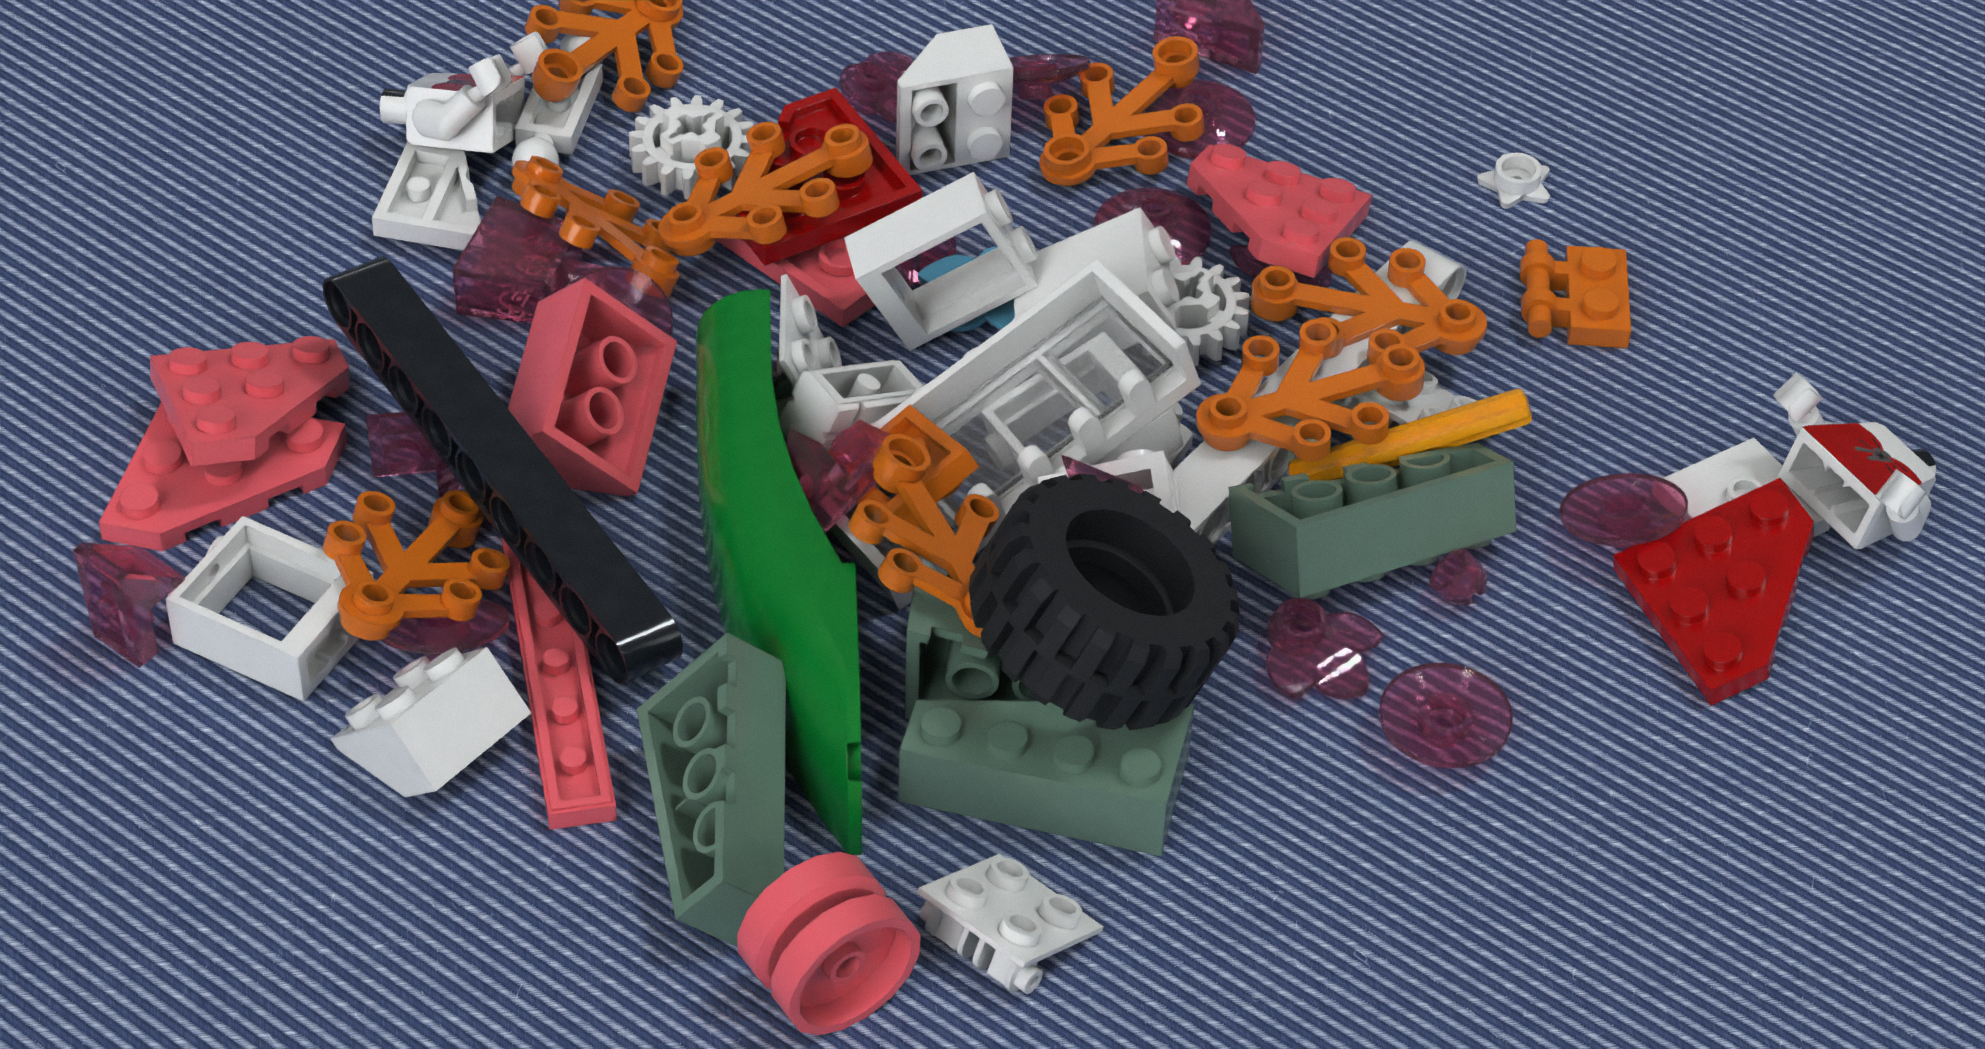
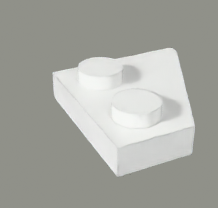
M407 141L372 216L373 235L484 254L487 248L485 227L481 223L478 213L477 197L473 183L470 182L469 167L464 150L411 145Z

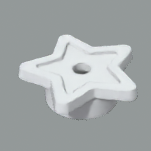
M1524 153L1504 154L1497 160L1495 170L1481 173L1477 176L1479 185L1498 193L1500 205L1504 209H1508L1523 200L1545 204L1550 197L1542 185V182L1548 176L1549 167L1541 165L1534 157Z

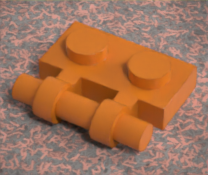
M1540 239L1529 241L1525 245V255L1519 263L1520 280L1526 286V292L1521 298V314L1524 321L1528 323L1529 334L1536 338H1543L1551 333L1552 327L1567 328V342L1570 345L1628 348L1631 335L1626 249L1567 246L1564 261H1555L1549 254L1548 244ZM1551 290L1565 291V298L1556 297Z

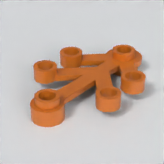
M559 0L558 6L561 11H557L548 5H536L529 13L525 23V32L527 35L535 31L538 32L545 44L554 42L559 33L591 37L570 53L552 48L544 50L539 55L532 72V81L536 93L547 101L560 102L573 95L582 74L614 53L619 79L612 93V100L616 106L624 111L632 113L641 111L651 93V87L643 78L636 36L646 29L653 51L645 69L647 79L657 87L668 89L677 84L683 71L684 64L681 58L676 55L672 29L679 25L683 17L682 0ZM593 9L625 15L619 19L591 16V12Z
M1181 36L1168 37L1159 41L1152 51L1154 70L1115 106H1113L1111 97L1115 91L1112 67L1101 62L1084 66L1079 73L1081 92L1089 99L1093 125L1082 135L1075 134L1074 128L1079 123L1076 99L1066 94L1054 95L1048 98L1043 105L1045 124L1048 129L1052 130L1053 137L1045 144L1044 151L1039 159L1042 176L1047 181L1056 185L1075 186L1088 180L1098 169L1134 164L1138 172L1147 175L1157 174L1165 170L1169 164L1166 142L1160 137L1146 136L1140 138L1134 144L1104 146L1114 139L1170 132L1174 139L1182 142L1193 141L1202 136L1204 133L1203 111L1195 104L1185 103L1177 105L1170 110L1142 113L1168 88H1183L1194 81L1200 68L1196 43L1189 38Z
M758 123L752 126L746 133L750 154L731 193L715 200L720 185L730 180L734 173L730 156L727 150L720 147H712L701 151L694 159L698 179L687 202H682L672 207L659 222L658 230L661 240L676 255L690 257L709 250L715 244L717 238L751 239L759 244L776 242L787 231L782 212L806 213L808 216L816 218L832 214L839 207L837 191L832 180L816 178L806 182L800 190L787 189L825 170L830 175L839 178H850L865 172L873 162L866 134L859 131V128L853 124L834 126L825 134L822 148L768 174L774 159L785 150V142L781 128L777 123ZM742 211H750L747 218L732 217Z
M531 156L529 161L518 160L515 162L511 171L515 177L511 188L517 195L522 197L520 204L523 208L537 216L553 218L558 205H561L566 209L565 219L558 232L562 239L579 248L591 249L597 235H599L632 262L626 275L628 283L652 297L668 299L680 277L679 272L676 270L679 260L671 254L672 250L661 240L658 230L660 221L647 219L643 228L632 224L640 207L638 200L627 193L615 189H609L605 198L568 183L562 177L563 169L556 163L543 157ZM637 243L642 244L643 246L646 247V249L644 250V249H643L642 247H640Z
M1341 237L1331 243L1328 267L1334 274L1345 277L1360 294L1299 283L1294 273L1283 266H1269L1263 269L1252 283L1251 309L1257 316L1265 320H1287L1297 313L1299 307L1353 316L1342 322L1329 317L1317 318L1332 323L1337 331L1336 350L1330 358L1339 355L1344 347L1368 337L1367 359L1370 364L1376 363L1378 356L1385 350L1382 348H1387L1394 344L1412 346L1418 353L1435 347L1446 354L1463 355L1474 350L1486 334L1487 318L1483 311L1468 301L1462 299L1450 300L1424 274L1426 264L1424 255L1411 248H1400L1392 252L1389 259L1387 276L1394 285L1406 288L1421 305L1403 302L1365 263V245L1358 239L1351 237ZM1401 325L1414 329L1401 334L1390 328ZM1312 339L1315 341H1323L1321 339Z
M1312 319L1306 321L1300 327L1299 351L1277 391L1254 398L1263 378L1277 371L1280 347L1277 341L1269 336H1252L1243 343L1242 367L1228 392L1212 395L1202 401L1197 409L1196 425L1205 442L1217 450H1238L1246 446L1253 439L1294 452L1298 458L1304 461H1319L1324 459L1330 452L1331 429L1349 434L1357 442L1367 445L1382 442L1388 434L1389 412L1384 406L1375 402H1364L1358 404L1352 410L1330 402L1375 389L1381 396L1389 400L1407 401L1413 399L1423 389L1425 375L1424 360L1412 346L1394 344L1387 347L1378 356L1374 364L1312 381L1323 360L1330 358L1335 353L1337 337L1336 328L1332 323L1322 319ZM1312 339H1321L1323 341H1315ZM1255 355H1264L1266 357H1256ZM1287 415L1302 421L1298 422L1295 427H1291L1271 419ZM1364 422H1373V423H1375V424H1374V425H1368V424H1364ZM1305 439H1316L1318 441L1310 442Z
M890 434L885 437L873 458V477L884 490L901 495L921 529L892 514L889 508L875 500H863L858 504L849 520V529L857 539L867 544L877 545L882 543L885 538H888L906 548H893L888 552L878 569L880 581L887 588L897 593H909L916 586L955 607L958 617L965 628L973 635L981 638L983 628H976L972 617L969 582L970 575L975 569L972 561L982 539L989 535L1000 516L999 510L990 499L982 495L970 494L966 496L954 517L955 523L958 526L954 534L921 481L931 464L929 452L920 442L910 436ZM917 555L947 570L951 578L923 565Z
M366 491L358 496L352 515L353 522L340 520L332 522L328 526L323 543V551L329 558L335 561L346 585L341 590L337 602L340 622L348 633L364 640L376 641L388 637L392 630L400 625L402 618L448 617L456 621L473 619L476 616L482 598L481 589L496 590L501 588L510 566L509 559L500 551L492 548L476 549L472 553L470 562L432 563L447 546L466 548L473 545L477 540L483 521V513L465 491H448L442 498L436 500L427 528L405 551L391 525L396 505L389 496L381 492ZM366 538H368L384 572L377 581L373 580L361 557ZM443 587L441 594H403L408 588Z

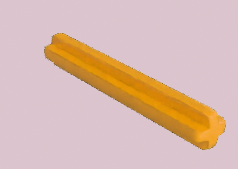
M1516 388L1388 429L1387 437L1378 444L1367 445L1352 440L1330 447L1329 454L1319 461L1309 462L1300 458L1292 459L1288 463L1289 475L1306 473L1309 481H1330L1343 478V466L1365 462L1367 464H1380L1389 467L1400 465L1399 456L1460 446L1528 425L1532 421V411L1525 393L1522 389Z

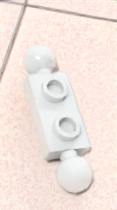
M566 34L561 41L560 49L570 53L591 37ZM603 60L582 74L574 94L563 101L550 102L541 98L536 93L533 85L515 127L517 147L512 156L513 166L518 160L529 161L531 156L543 157L559 165L558 153L573 155L603 83L601 64Z

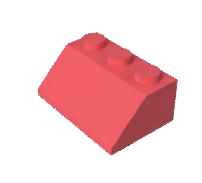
M583 278L538 301L508 410L571 489L631 497L637 494L677 340L588 279Z

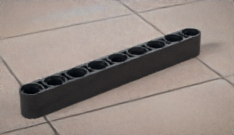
M380 256L324 279L322 287L325 303L336 324L607 674L616 683L622 685L680 658L683 653V642L679 629L670 613L394 264L387 257Z

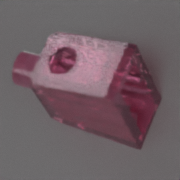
M496 196L452 269L456 314L532 323L538 301L583 278L588 279L604 290L607 270L606 267L583 262L582 248L568 243L559 236L558 232L564 220L556 217L543 218L523 208L519 203Z

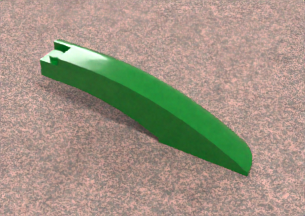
M770 289L740 291L725 296L713 303L702 315L696 334L698 489L702 535L709 575L725 633H729L782 660L786 676V766L817 814L846 853L862 855L861 710L855 562H841L814 516L791 463L779 423L772 381Z

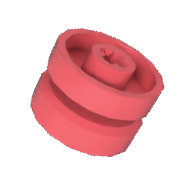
M834 852L814 856L790 868L763 890L747 910L738 930L737 951L767 989H771L773 999L800 1032L823 1035L844 1030L867 1018L893 997L910 976L920 955L921 934L894 900L886 897L885 890L858 856Z

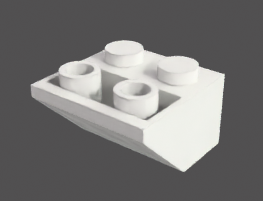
M992 24L936 34L898 79L896 159L910 175L1010 157L1014 68Z
M455 647L442 653L431 662L427 656H422L403 667L393 676L398 686L383 698L377 693L350 709L345 715L350 724L333 736L331 741L341 753L406 798L437 791L530 715L531 711L487 647L462 654Z

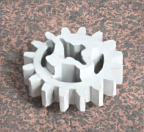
M694 95L691 104L683 105L677 97L670 98V107L668 109H663L653 104L649 106L650 118L637 116L635 119V131L629 132V151L633 173H642V184L647 187L660 182L661 195L667 196L675 189L683 190L684 199L688 200L698 179L694 165L695 157L701 151L708 148L720 147L725 149L728 147L727 151L734 173L730 180L721 185L729 190L733 189L736 183V176L739 177L750 154L746 133L753 126L752 121L742 120L741 109L736 108L725 112L724 100L717 99L708 106L702 105L700 95Z
M1175 256L1174 260L1169 261L1170 273L1176 282L1180 297L1179 302L1174 303L1176 330L1174 331L1186 341L1194 366H1198L1199 356L1204 354L1217 362L1221 360L1222 347L1236 351L1239 348L1240 336L1247 334L1250 312L1248 310L1249 293L1240 292L1241 279L1239 277L1223 279V265L1218 264L1207 270L1202 268V258L1195 257L1190 265H1181L1180 260ZM1143 349V356L1147 358L1152 356Z

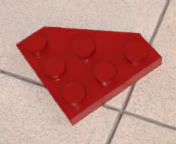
M836 87L784 105L778 119V125L784 138L785 150L774 159L768 174L822 148L827 131L840 124H853L859 128V131L866 134L873 162L865 172L854 177H834L825 170L787 189L800 190L806 182L816 178L830 179L835 184L839 207L832 214L819 218L810 217L806 213L782 212L787 231L780 240L770 244H759L751 239H744L764 266L850 235L922 198L923 190ZM742 211L736 214V217L747 218L750 211Z
M1780 477L1613 555L1615 573L1710 706L1769 678L1781 629L1785 627L1798 587V576L1803 560L1808 555L1813 540L1814 520Z

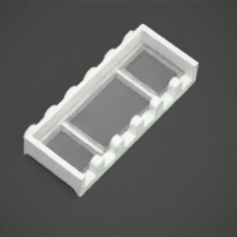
M1096 259L1077 274L1068 277L1058 288L1031 308L1018 314L1011 323L988 340L968 351L961 360L934 380L918 388L911 397L884 417L868 425L861 434L834 454L818 462L811 471L798 480L816 519L824 524L877 581L900 611L911 603L913 590L909 593H897L890 590L880 581L878 569L891 549L906 548L891 542L888 538H885L882 543L877 545L867 544L857 539L850 531L848 523L858 504L844 502L830 487V477L833 470L909 404L964 446L979 466L963 480L956 492L936 503L954 534L958 528L954 517L966 496L970 494L982 495L990 499L997 506L1000 516L989 535L982 539L976 552L978 553L987 546L1019 495L1030 486L1038 484L1037 477L1054 474L1057 468L1070 463L1095 465L1199 387L1201 382L1186 341ZM874 477L872 478V484L887 497L892 499L897 495L884 490L877 484ZM917 555L923 565L945 576L949 574L947 570Z

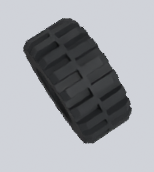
M1077 474L1071 476L1070 479L1067 475L1053 477L1041 481L1040 484L1030 486L1019 495L975 563V569L970 575L969 594L972 617L975 627L983 628L981 639L990 656L998 655L1002 660V671L1014 683L1019 680L1032 690L1030 696L1046 706L1050 702L1062 708L1064 716L1078 722L1086 718L1094 720L1098 728L1115 730L1122 728L1126 724L1130 731L1154 727L1155 725L1171 721L1178 717L1184 708L1189 707L1236 639L1239 629L1238 615L1240 614L1237 589L1232 588V574L1226 562L1218 561L1215 557L1216 547L1205 534L1199 536L1190 527L1191 521L1178 510L1175 513L1171 512L1159 504L1160 498L1147 491L1140 494L1129 489V483L1114 478L1102 482L1098 481L1096 475Z

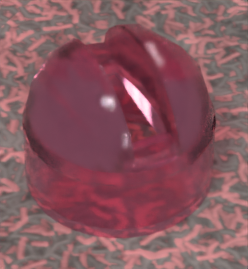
M1457 549L1447 554L1436 565L1430 577V586L1443 599L1456 606L1470 605L1473 603L1471 596L1474 593L1483 595L1486 591L1487 573L1481 563L1466 549Z

